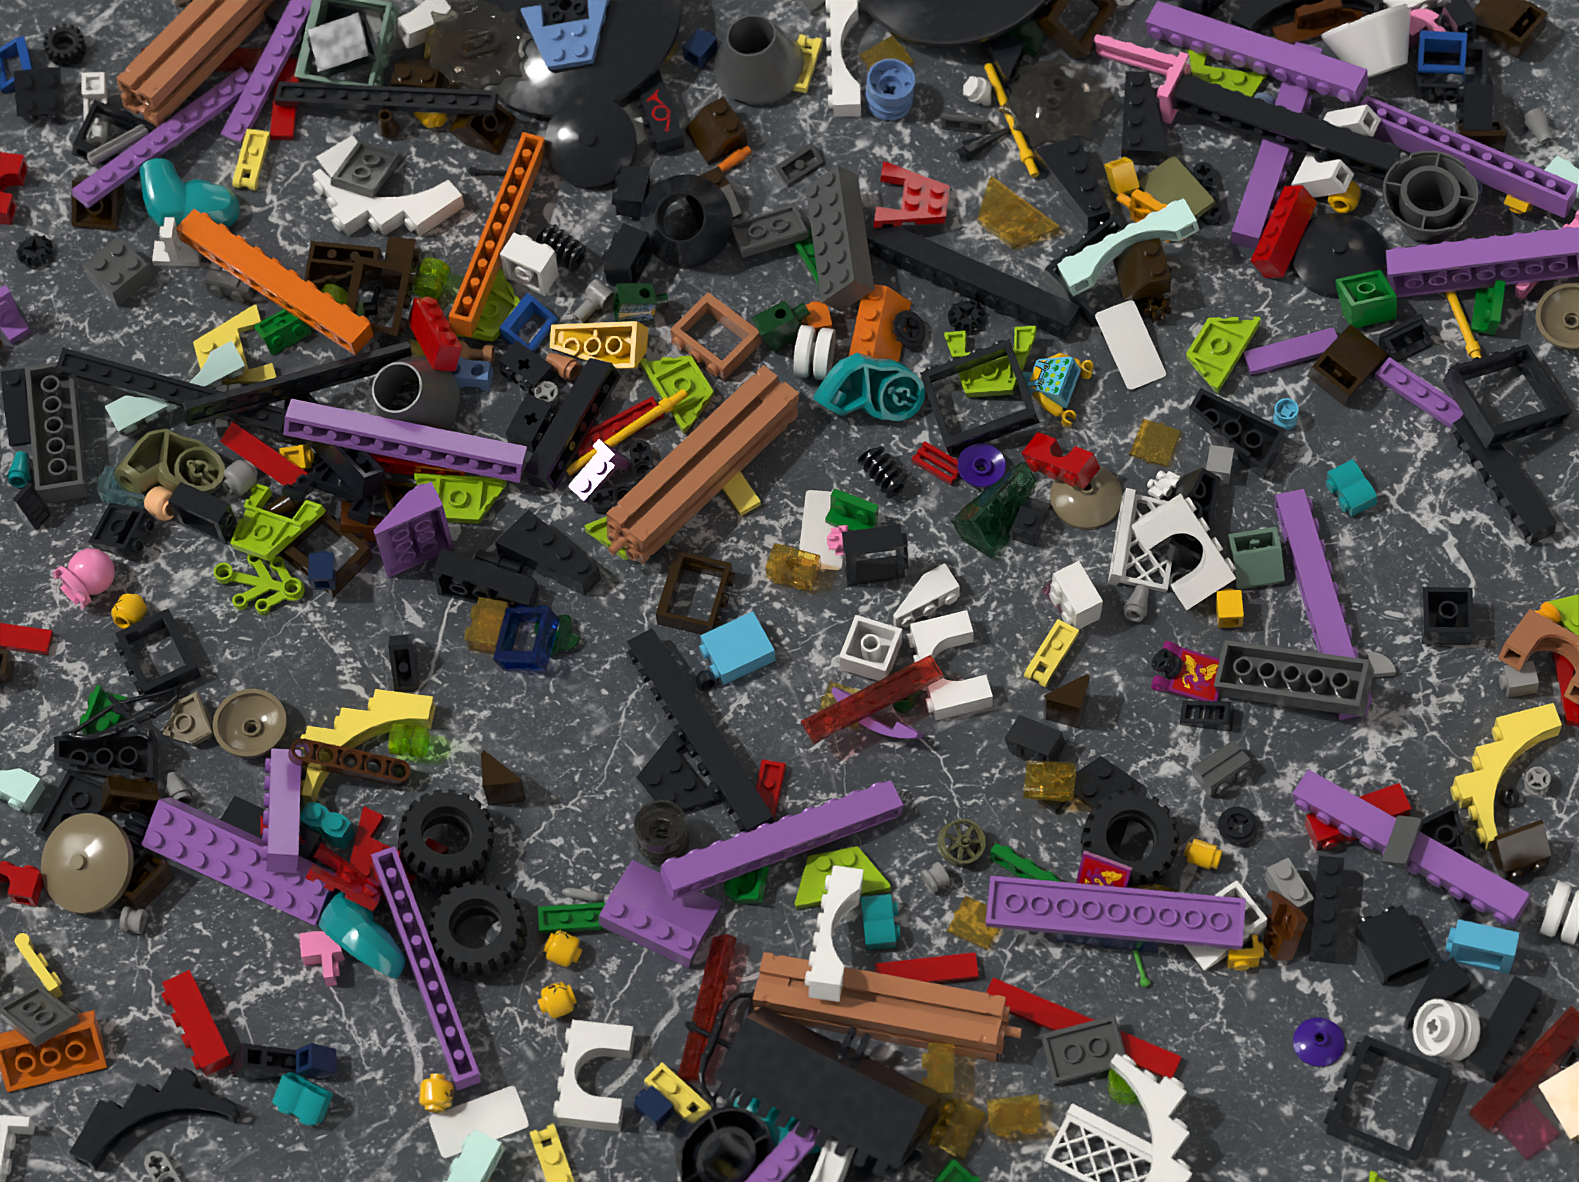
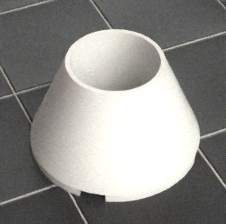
M1402 4L1367 15L1360 20L1343 24L1321 35L1322 39L1341 61L1367 69L1368 78L1386 73L1408 63L1411 6L1410 4Z

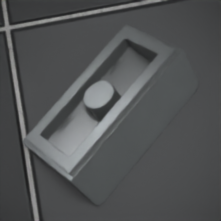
M941 113V129L987 134L989 119Z
M809 143L771 169L787 187L824 163L813 143Z
M1397 816L1381 863L1406 870L1422 826V819Z

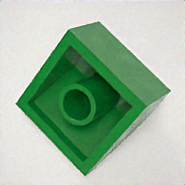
M1381 270L1335 279L1342 313L1349 325L1361 328L1396 319L1397 296Z

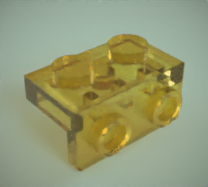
M1026 761L1023 798L1057 800L1060 802L1074 800L1076 786L1075 763Z
M928 1043L926 1053H922L921 1069H926V1078L921 1079V1084L941 1094L953 1093V1044Z
M1038 1093L986 1099L989 1129L991 1133H996L997 1137L1009 1136L1011 1131L1021 1130L1022 1134L1035 1133L1037 1128L1042 1127Z
M956 1098L947 1101L943 1105L941 1118L930 1133L929 1145L933 1148L941 1147L958 1159H965L985 1113L962 1098Z

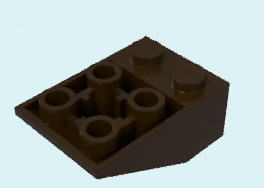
M1481 0L1473 8V11L1478 16L1475 32L1516 58H1519L1546 27L1548 12L1527 0Z
M1350 324L1312 365L1307 377L1341 404L1345 405L1388 353Z

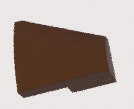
M341 501L340 531L363 533L365 540L376 541L373 530L381 523L383 518L371 513L368 525L348 518V510L353 504Z
M1269 890L1267 898L1272 900L1271 914H1266L1268 920L1264 934V947L1275 961L1293 960L1308 918L1287 898L1275 890Z

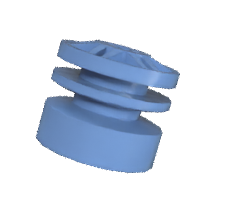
M884 59L876 62L867 74L865 105L868 111L879 119L894 121L903 118L910 111L913 104L915 75L911 67L900 60Z

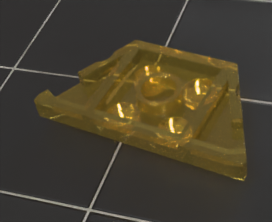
M991 176L989 178L977 217V223L1011 249L1023 246L1027 242L1032 243L1040 240V236L1052 232L1054 235L1060 231V226L994 177Z

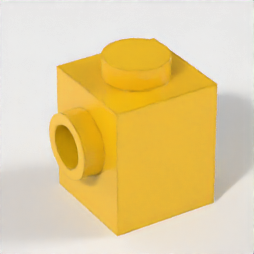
M1123 157L1104 164L1111 190L1119 195L1120 192H1123V194L1128 195L1133 193V189L1140 187L1133 161L1129 158Z
M1226 588L1216 592L1218 628L1243 626L1244 614L1241 590Z

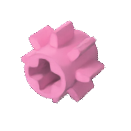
M848 525L831 528V533L827 536L829 550H835L836 556L843 555L842 532L848 531Z

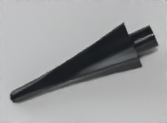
M1010 127L961 141L962 147L955 150V156L958 159L966 156L968 161L990 144L1011 131Z

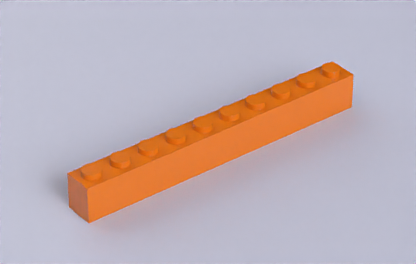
M525 132L521 135L449 314V324L456 334L473 337L502 264L500 253L516 229L544 159V137Z
M193 209L176 227L180 241L353 355H357L374 336L371 323L366 317L362 315L360 317L357 316L346 304L340 305L329 293H322L312 282L302 280L294 270L290 269L288 271L277 259H270L265 256V253L260 248L250 246L242 236H235L225 225H218L213 222V219L204 212L201 214Z

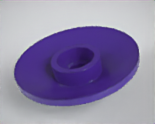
M979 443L973 444L962 451L957 467L961 478L966 483L974 487L985 488L995 485L1002 479L1006 463L998 449L988 444ZM982 467L985 471H978L977 468Z
M1316 1017L1305 1020L1297 1027L1293 1037V1047L1297 1056L1304 1063L1314 1067H1325L1335 1063L1341 1057L1345 1046V1039L1341 1029L1334 1022L1326 1018ZM1322 1036L1324 1041L1317 1042L1315 1037Z

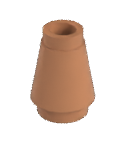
M550 353L546 357L545 361L553 366L554 372L564 380L573 381L579 376L581 364L578 363L577 359Z

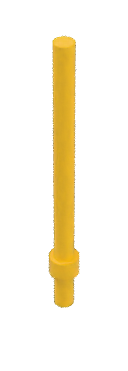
M988 63L984 68L1020 150V159L1026 165L1031 178H1035L1039 175V171L1034 162L1033 151L1028 148L993 64Z
M1455 291L1445 292L1466 342L1465 348L1468 356L1472 357V359L1475 357L1482 358L1480 344L1474 339Z
M681 389L667 399L665 397L658 402V406L604 442L612 447L616 446L661 414H667L674 409L673 406L688 397L686 391ZM594 448L570 464L566 471L568 475L571 476L586 466L598 451Z

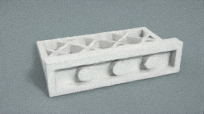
M1126 488L1119 510L1108 584L1115 586L1118 583L1132 586L1144 585L1151 590L1166 593L1172 562L1166 559L1159 564L1152 555L1153 552L1145 549L1131 525L1168 501L1135 494L1136 490ZM1137 502L1147 504L1151 511L1142 516L1137 509ZM1138 544L1145 554L1135 559L1130 552V548ZM1146 557L1155 566L1147 572L1138 563ZM1134 565L1141 575L1137 578L1127 577L1126 570ZM1158 570L1163 577V584L1154 583L1149 575Z
M1071 1104L1067 1112L1068 1115L1044 1161L1084 1182H1100L1098 1174L1111 1170L1114 1171L1117 1182H1120L1116 1169L1131 1164L1135 1178L1123 1182H1139L1145 1179L1144 1182H1147L1150 1171L1148 1174L1138 1177L1133 1163L1145 1160L1152 1164V1144ZM1070 1122L1081 1128L1083 1137L1068 1141L1066 1130ZM1084 1130H1086V1131H1088V1132H1090V1133H1092V1134L1085 1135ZM1064 1136L1065 1142L1059 1144ZM1097 1136L1102 1138L1106 1149L1091 1153L1087 1139ZM1085 1141L1089 1154L1073 1158L1070 1145ZM1107 1141L1115 1146L1109 1147ZM1067 1146L1071 1160L1060 1163L1052 1159L1056 1149ZM1120 1148L1127 1151L1129 1161L1114 1165L1110 1151ZM1108 1152L1112 1166L1097 1170L1093 1157ZM1131 1154L1137 1156L1138 1158L1132 1159ZM1090 1158L1094 1172L1084 1175L1079 1173L1075 1162ZM1073 1164L1074 1169L1066 1165ZM1095 1175H1096L1097 1181H1095V1180H1093V1179H1091V1178H1089V1177H1092V1176H1095Z

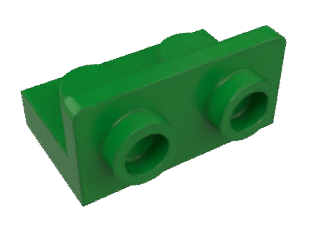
M1496 279L1492 288L1489 287L1488 290L1478 288L1476 290L1471 331L1494 336L1501 319L1506 281Z
M285 309L253 326L256 333L266 344L271 355H275L312 334L308 324Z
M834 488L830 495V510L825 517V522L835 527L848 525V531L874 528L878 522L879 505Z
M96 685L94 692H91L88 697V708L86 714H82L79 725L110 706L112 703L108 700L109 695L114 696L118 701L128 698L104 692L102 686ZM111 710L82 729L84 735L101 732L121 722L123 715L116 714Z

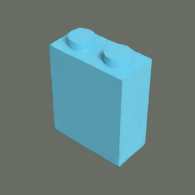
M753 611L700 635L701 645L699 650L704 659L708 658L712 664L709 666L711 672L716 679H720L723 685L776 661L775 650Z

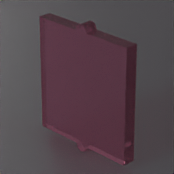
M1527 1100L1515 1110L1511 1109L1510 1114L1496 1124L1497 1128L1525 1160L1540 1149L1544 1150L1545 1145L1559 1135L1557 1130L1530 1100Z

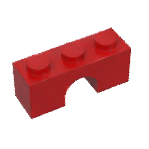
M0 152V224L12 225L17 204L13 194L3 193V191L9 186H23L28 164L24 155Z
M1039 432L1022 451L1028 469L1033 472L1038 471L1046 474L1051 479L1064 481L1072 487L1077 486L1085 489L1100 470L1094 453L1074 446L1070 453L1061 457L1063 452L1057 439Z
M1 861L0 883L6 882L10 884L7 894L12 903L37 907L44 884L40 870L30 865L18 867L11 862Z

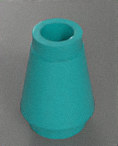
M23 451L15 453L7 473L8 482L13 487L23 488L31 480L29 454Z

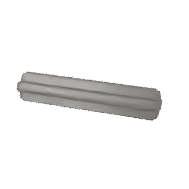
M139 125L87 154V159L91 165H96L148 135V130L144 125Z

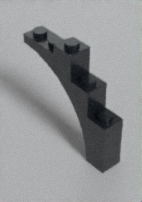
M1245 0L1231 17V25L1259 34L1275 21L1295 13L1296 9L1301 6L1317 4L1323 0ZM1341 0L1342 8L1362 11L1367 14L1384 10L1383 0Z
M174 1067L161 1091L152 1085L146 1084L144 1087L137 1083L123 1109L122 1106L114 1101L109 1100L106 1103L99 1100L69 1154L75 1162L97 1171L107 1155L122 1140L140 1128L156 1121L175 1116L202 1115L217 1117L236 1124L240 1113L235 1102L225 1097L222 1100L214 1097L213 1092L201 1087L196 1073L187 1068L180 1070Z

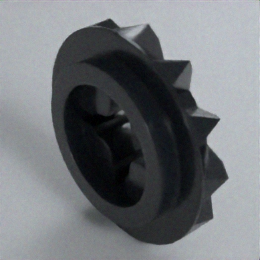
M35 233L34 236H26L23 242H19L16 252L19 261L24 266L38 268L51 260L54 254V247L51 240L47 239L45 235L38 236ZM37 245L39 250H36L34 257L31 250Z
M961 299L959 303H953L952 308L948 311V322L955 331H966V334H971L980 330L985 323V310H983L980 303L977 304L973 300L963 301ZM963 312L965 314L970 312L971 318L966 317L962 319Z
M909 310L896 314L895 319L891 322L893 325L892 333H895L897 337L896 341H900L903 347L909 346L913 348L920 345L926 334L925 325L920 316ZM907 327L914 330L908 333L907 331H904L903 328Z
M1231 807L1220 815L1217 827L1220 836L1227 843L1231 842L1238 846L1243 843L1248 844L1256 836L1258 821L1250 810L1244 807ZM1233 819L1237 824H1245L1242 826V834L1237 829L1232 830L1234 825Z

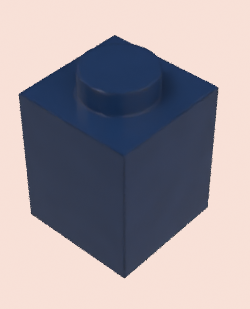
M697 28L683 45L684 60L702 70L718 51L715 35L710 31H704L700 28Z
M328 551L309 553L308 581L311 589H336L337 562L334 553H329Z
M310 1043L296 1050L297 1075L322 1080L336 1074V1049Z
M653 1085L647 1090L642 1089L636 1095L633 1102L635 1111L656 1131L675 1114L674 1105Z

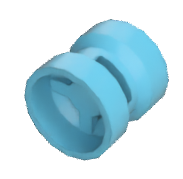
M1289 398L1279 400L1274 408V424L1286 430L1293 429L1298 418L1299 409L1297 403Z

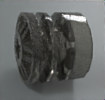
M657 800L644 805L638 811L634 827L639 852L646 861L653 865L662 866L669 858L685 856L690 841L686 817L678 805L671 801Z

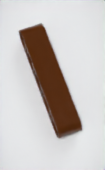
M305 738L297 739L288 751V757L293 764L392 786L402 785L411 773L409 764L402 759ZM303 747L307 752V756H298L295 753V748ZM327 752L331 756V761L323 762L319 757V753ZM344 758H352L355 761V767H347L344 764ZM368 763H376L380 771L377 773L371 772L368 768ZM392 768H400L404 773V777H395L392 773Z

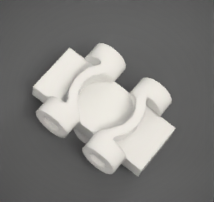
M1160 470L1156 475V478L1159 480L1158 482L1154 479L1148 481L1147 487L1150 488L1148 494L1159 500L1163 496L1169 497L1172 493V488L1177 489L1181 482L1180 476L1170 471L1165 473Z

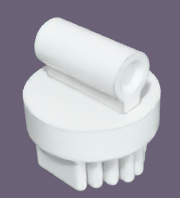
M971 76L963 85V95L975 104L982 103V105L988 106L991 104L990 82L982 77Z

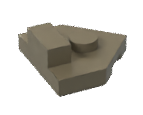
M197 691L175 703L171 711L173 712L171 718L162 731V735L192 746L215 736L213 720L209 709L204 705L201 695Z

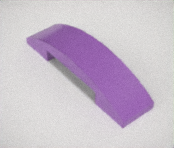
M833 687L831 692L839 705L863 726L891 737L919 739L923 737L924 734L903 722H896L894 728L875 719L857 709L861 699L841 688Z

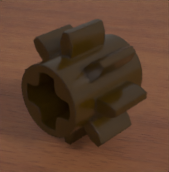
M1160 294L1150 296L1149 301L1144 300L1142 307L1145 309L1144 317L1149 316L1153 323L1160 320L1164 322L1165 314L1171 315L1170 298H1165Z

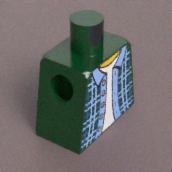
M651 283L616 284L612 307L615 322L637 321L643 323L654 320L657 308L669 306L667 293L655 294L654 286Z

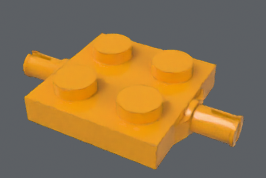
M1137 188L1131 194V198L1120 192L1116 201L1127 206L1130 211V220L1135 223L1145 219L1148 214L1158 212L1167 207V204L1158 202L1151 194L1142 192Z

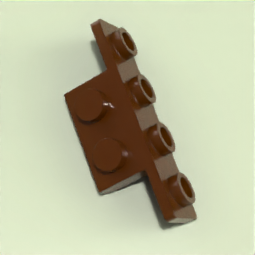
M1323 0L1320 3L1303 5L1296 9L1294 22L1273 27V33L1276 40L1294 45L1296 42L1302 43L1321 38L1323 33L1343 24L1360 20L1364 15L1362 11L1348 8L1342 9L1341 0Z

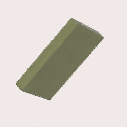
M1175 155L1138 181L1139 188L1143 192L1151 194L1155 200L1162 204L1168 205L1173 201H1179L1184 198L1196 219L1216 205L1215 200Z

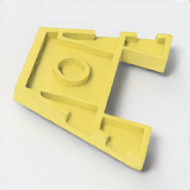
M257 305L249 307L193 342L200 370L206 363L211 351L230 341L234 343L246 369L242 370L244 374L236 379L231 380L229 377L221 381L223 385L230 386V384L240 383L250 385L276 377L272 363L248 369L239 333L252 330L254 325L261 322Z

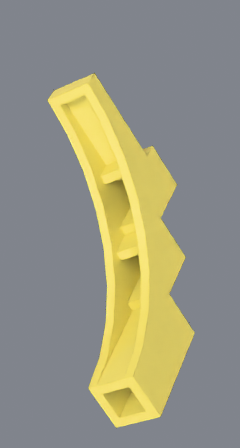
M375 689L374 697H370L368 702V711L341 707L340 716L335 717L334 729L307 726L306 734H302L301 738L354 749L375 736L391 731L410 728L431 729L436 708L432 696ZM300 747L301 749H303L305 756H307L306 750L303 747ZM327 752L319 753V757L323 762L331 761V756ZM304 767L306 777L305 780L300 782V795H302L304 803L307 804L308 802H316L320 789L330 772Z
M1554 703L1497 717L1492 728L1495 742L1476 747L1474 755L1471 757V763L1475 772L1459 775L1454 778L1453 786L1450 787L1452 798L1454 801H1458L1460 809L1468 807L1470 819L1475 821L1478 827L1476 829L1478 841L1480 844H1484L1486 851L1491 850L1494 837L1497 836L1493 802L1501 777L1511 763L1524 751L1560 733L1562 724Z

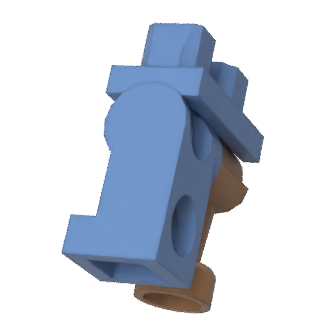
M460 340L462 350L455 372L451 371L457 380L459 388L478 387L481 388V391L491 392L493 378L491 364L494 363L495 359L494 345H485L483 350L469 348L464 341ZM483 359V361H470V360Z

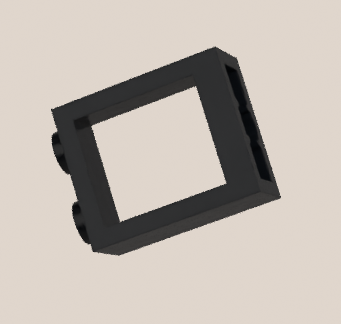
M180 482L168 500L176 522L226 545L229 539L233 537L237 526L230 503Z

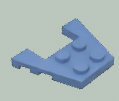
M588 0L589 19L544 26V13L541 5L521 8L523 17L549 71L594 63L601 37L599 34L606 18L605 11L610 0Z

